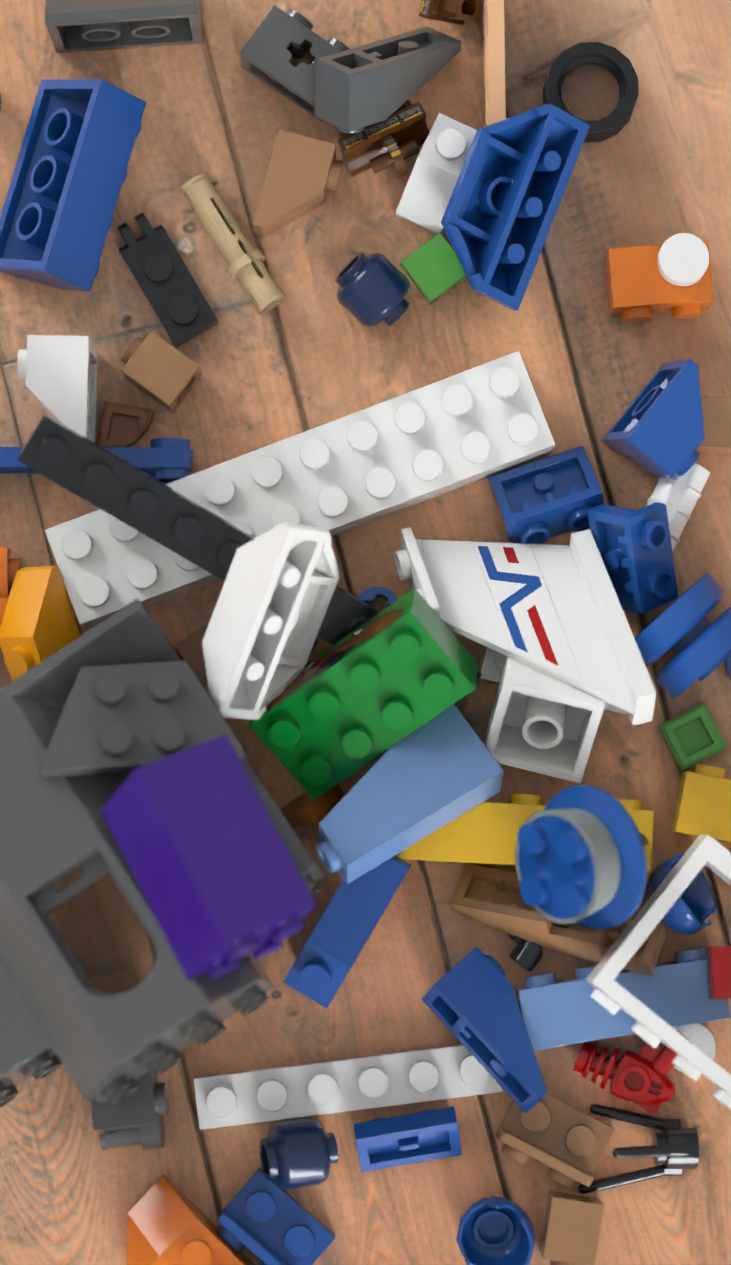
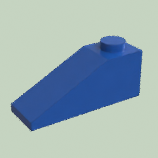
M395 855L349 884H346L343 880L283 982L328 1008L407 874L411 864Z
M476 946L440 978L421 1000L519 1107L527 1113L547 1094V1090L512 984L505 978V972L499 962L490 955H484Z

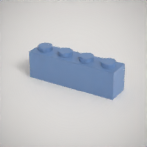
M706 947L675 952L677 961L656 964L652 976L621 970L614 979L615 982L671 1027L731 1018L728 998L709 999ZM596 965L576 968L577 978L560 981L556 980L555 972L525 977L527 986L516 988L518 1005L534 1051L635 1034L631 1027L636 1021L621 1009L618 1010L615 1016L590 997L595 988L586 982L585 979Z

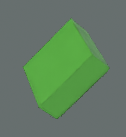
M441 233L400 262L401 268L429 304H432L467 277L455 251Z
M704 703L658 726L680 771L727 748Z

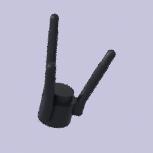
M598 1104L590 1106V1112L593 1114L662 1130V1133H654L652 1146L615 1148L612 1152L615 1158H653L655 1164L662 1165L598 1179L597 1181H592L589 1187L581 1184L578 1187L581 1194L602 1191L662 1176H681L682 1169H697L699 1163V1139L696 1128H682L680 1119H661Z

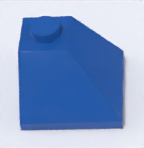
M691 359L662 364L602 441L658 478H673L676 474L679 477L684 475L697 461L700 453L696 451V448L705 438L698 365Z

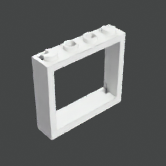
M699 835L585 981L595 988L590 997L598 1002L600 1006L614 1016L619 1009L624 1011L636 1021L631 1030L654 1049L660 1042L677 1054L671 1063L695 1082L703 1075L718 1087L712 1096L731 1110V1075L614 981L704 865L731 886V852L710 835Z

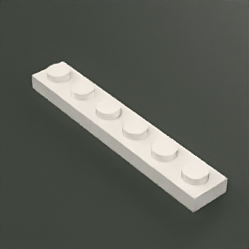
M463 1044L201 1076L193 1079L199 1130L503 1092L502 1087Z

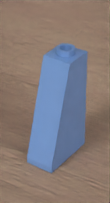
M453 704L390 747L319 823V845L316 846V852L330 873L338 871L345 883L349 884L501 791L504 771L455 704Z

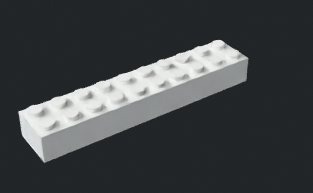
M517 351L165 485L255 538L282 523L322 528L328 531L332 537L552 453L555 442L520 352ZM101 509L45 530L79 624L85 629L97 626L137 598L144 607L220 579Z

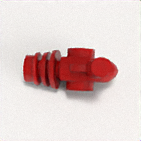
M676 1030V1031H677L678 1033H680L683 1037H685L688 1041H690L685 1035H683L681 1032H679L678 1030ZM583 1042L573 1070L582 1073L583 1078L587 1077L589 1071L593 1072L591 1079L593 1083H596L599 1075L603 1076L600 1088L603 1090L608 1079H611L610 1094L635 1102L652 1114L658 1111L661 1103L668 1102L675 1095V1084L668 1073L675 1066L671 1061L677 1054L666 1045L659 1051L649 1044H644L640 1048L639 1054L626 1050L618 1061L616 1057L620 1048L614 1047L611 1057H608L606 1055L609 1046H604L600 1054L597 1052L598 1043L592 1045Z

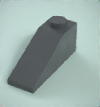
M424 27L318 58L315 116L335 125V129L343 133H359L366 126L385 121L461 51V41L430 27Z

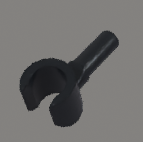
M508 934L510 938L518 943L509 954V957L526 970L532 971L543 956L541 946Z

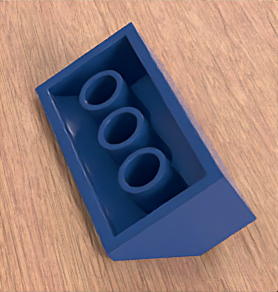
M102 79L41 80L0 216V272L58 289L91 290L93 280L99 271V260L106 236L113 224V213L120 189L127 177V166L134 142L141 130V119L146 105L145 101Z

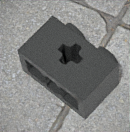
M274 5L240 52L242 68L323 122L324 120L315 116L317 59L349 50V48L336 38L329 37L326 41L311 31L313 28L311 22L297 11L289 9L285 13ZM305 54L310 55V65L301 62L297 67L293 66L292 55L299 59L304 57Z

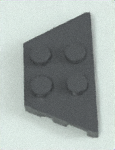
M186 661L81 667L39 771L40 778L132 772L136 768L225 734L241 763L245 759V752Z

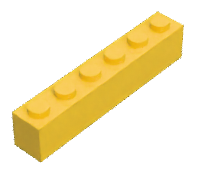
M510 794V803L490 802L489 798L396 856L404 860L515 865V847L519 829L529 817L543 811L546 805H540L541 795ZM617 799L632 817L639 833L644 834L648 840V845H644L647 872H652L654 811L642 810V800Z

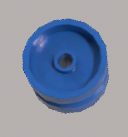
M708 572L634 638L645 665H651L669 649L675 654L658 671L656 682L672 699L678 697L696 680L699 679L701 682L731 655V607L727 608L712 622L706 617L722 601L725 592Z

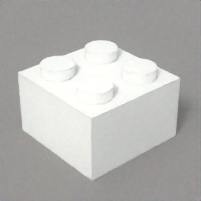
M507 656L489 718L484 745L499 764L581 783L605 707V701Z

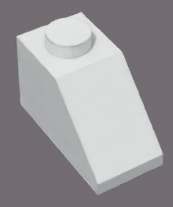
M441 113L438 114L417 157L395 216L435 235L442 233L443 226L441 221L477 130Z

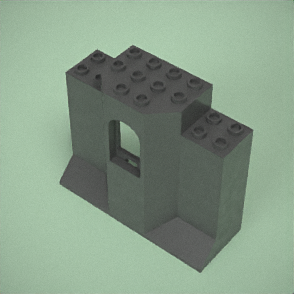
M138 598L0 690V1108L19 1095L16 1087L32 1076L36 1081L42 1080L54 1073L62 1065H64L84 1098L102 1103L110 1100L112 1104H116L139 1088L136 1080L146 1073L154 1071L156 1075H159L177 1064L182 1059L179 1051L192 1042L197 1041L199 1046L220 1035L226 1029L222 1023L237 1012H240L243 1017L263 1006L269 1000L265 993L275 987L258 960H255L251 953L237 959L240 964L220 977L210 979L206 972L190 980L187 979L100 811L133 771L40 778L39 770L81 667L182 661L163 631ZM245 756L242 765L312 897H314L321 891L318 884L325 880L326 876ZM79 866L84 875L58 892L53 883ZM108 874L111 875L154 942L157 953L154 966L143 981L125 992L115 994L100 992L92 985L48 916L49 913Z

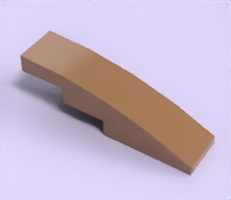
M470 863L466 864L450 903L452 910L500 931L537 943L546 948L599 963L634 918L631 916L627 921L616 927L599 930L585 927L577 922L571 924L552 922L523 900L517 872ZM664 922L658 923L624 966V970L653 975L667 936Z

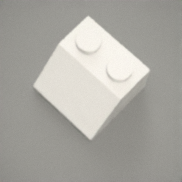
M27 335V350L19 349L18 379L24 380V387L28 388L36 401L53 419L96 443L98 353L90 337Z

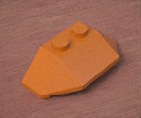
M165 1175L127 1212V1265L255 1264L243 1252H239L219 1234L220 1229Z

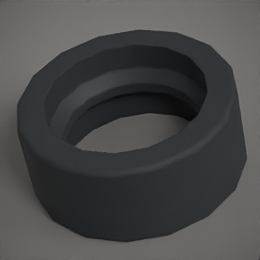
M601 42L578 43L563 50L551 63L543 87V104L551 103L574 116L567 110L562 100L561 87L565 77L579 66L592 64L603 67L614 75L619 85L620 94L616 108L608 116L600 120L586 121L578 118L590 125L584 143L601 142L618 134L629 122L639 95L638 76L630 60L617 48Z

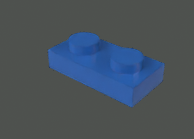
M454 1107L437 1110L430 1109L419 1113L390 1118H377L372 1121L353 1124L362 1172L462 1155Z

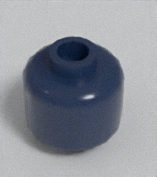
M363 252L359 253L335 280L340 285L337 291L338 301L366 327L378 325L383 320L390 326L402 316L410 305L404 299L410 288L409 280L381 253H373L369 256H366Z
M314 1118L274 1124L269 1129L267 1138L260 1140L262 1169L267 1180L274 1179L275 1183L284 1190L320 1184L328 1178L330 1164L337 1163L338 1147L335 1136L332 1132L325 1133L320 1122Z

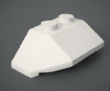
M282 523L237 548L202 641L210 699L222 717L259 720L267 711L266 705L280 696L304 670L340 578L335 555L330 545L332 543L331 536L325 529Z

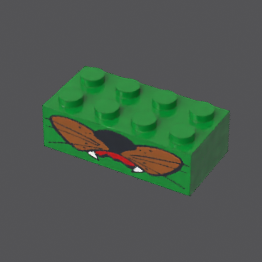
M414 588L307 663L304 670L287 689L266 705L267 711L259 720H250L249 726L312 799L315 800L475 690L478 663Z

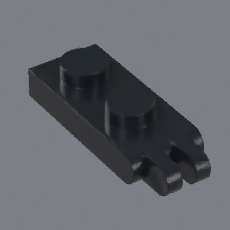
M142 212L134 218L143 235L135 239L126 222L119 225L117 228L126 245L118 250L175 348L219 323L162 224L153 229Z

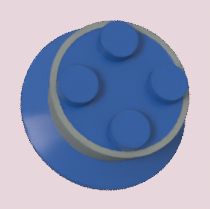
M576 785L566 788L554 795L543 811L533 814L519 829L515 847V865L520 882L521 896L528 905L533 906L542 916L555 923L571 924L577 922L585 927L598 930L616 927L627 921L634 914L644 895L647 879L644 845H648V840L644 834L639 833L628 811L611 794L590 785Z

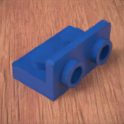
M583 446L488 477L490 489L504 522L509 543L542 544L549 538L570 531L589 529L587 510L604 504L603 493Z
M655 502L639 510H632L600 504L587 510L591 533L622 609L644 614L675 600L678 596L666 505Z
M260 1168L257 1169L225 1206L217 1218V1221L223 1226L219 1234L239 1252H243L247 1247L262 1260L259 1265H312L336 1236L288 1192L281 1189L273 1179L267 1180L263 1170Z

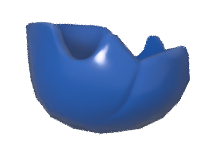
M684 852L666 860L655 868L648 883V898L652 896L685 854ZM702 870L698 872L660 921L664 922L665 926L674 933L695 934L711 925V921H705V919L713 914L717 907L710 885Z
M492 1196L473 1202L462 1214L456 1240L467 1265H528L532 1259L535 1233L532 1221L525 1210L508 1199Z

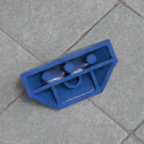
M551 103L477 129L441 221L472 289L515 311H518L590 127V125Z

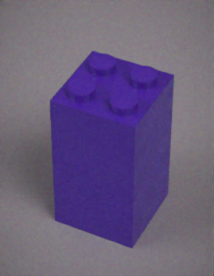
M226 734L136 768L100 810L188 980L206 972L210 979L220 977L240 964L237 959L250 953L255 960L273 953L283 946L282 939L304 927L301 919L317 905Z

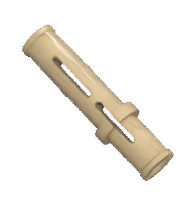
M202 173L191 178L182 186L180 192L185 196L205 230L229 265L226 270L233 280L238 279L259 315L271 311L280 305L286 297L263 264L265 260L264 255L260 249L254 250L234 216L216 191L208 174Z

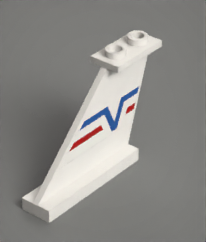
M411 527L401 529V550L394 552V561L399 579L401 581L408 579L411 590L415 588L451 631L627 711L632 726L652 721L657 693L590 529L571 533L570 545L415 539Z

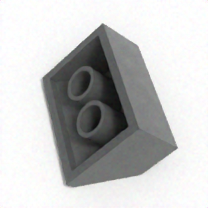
M46 0L45 24L56 53L204 43L201 0Z

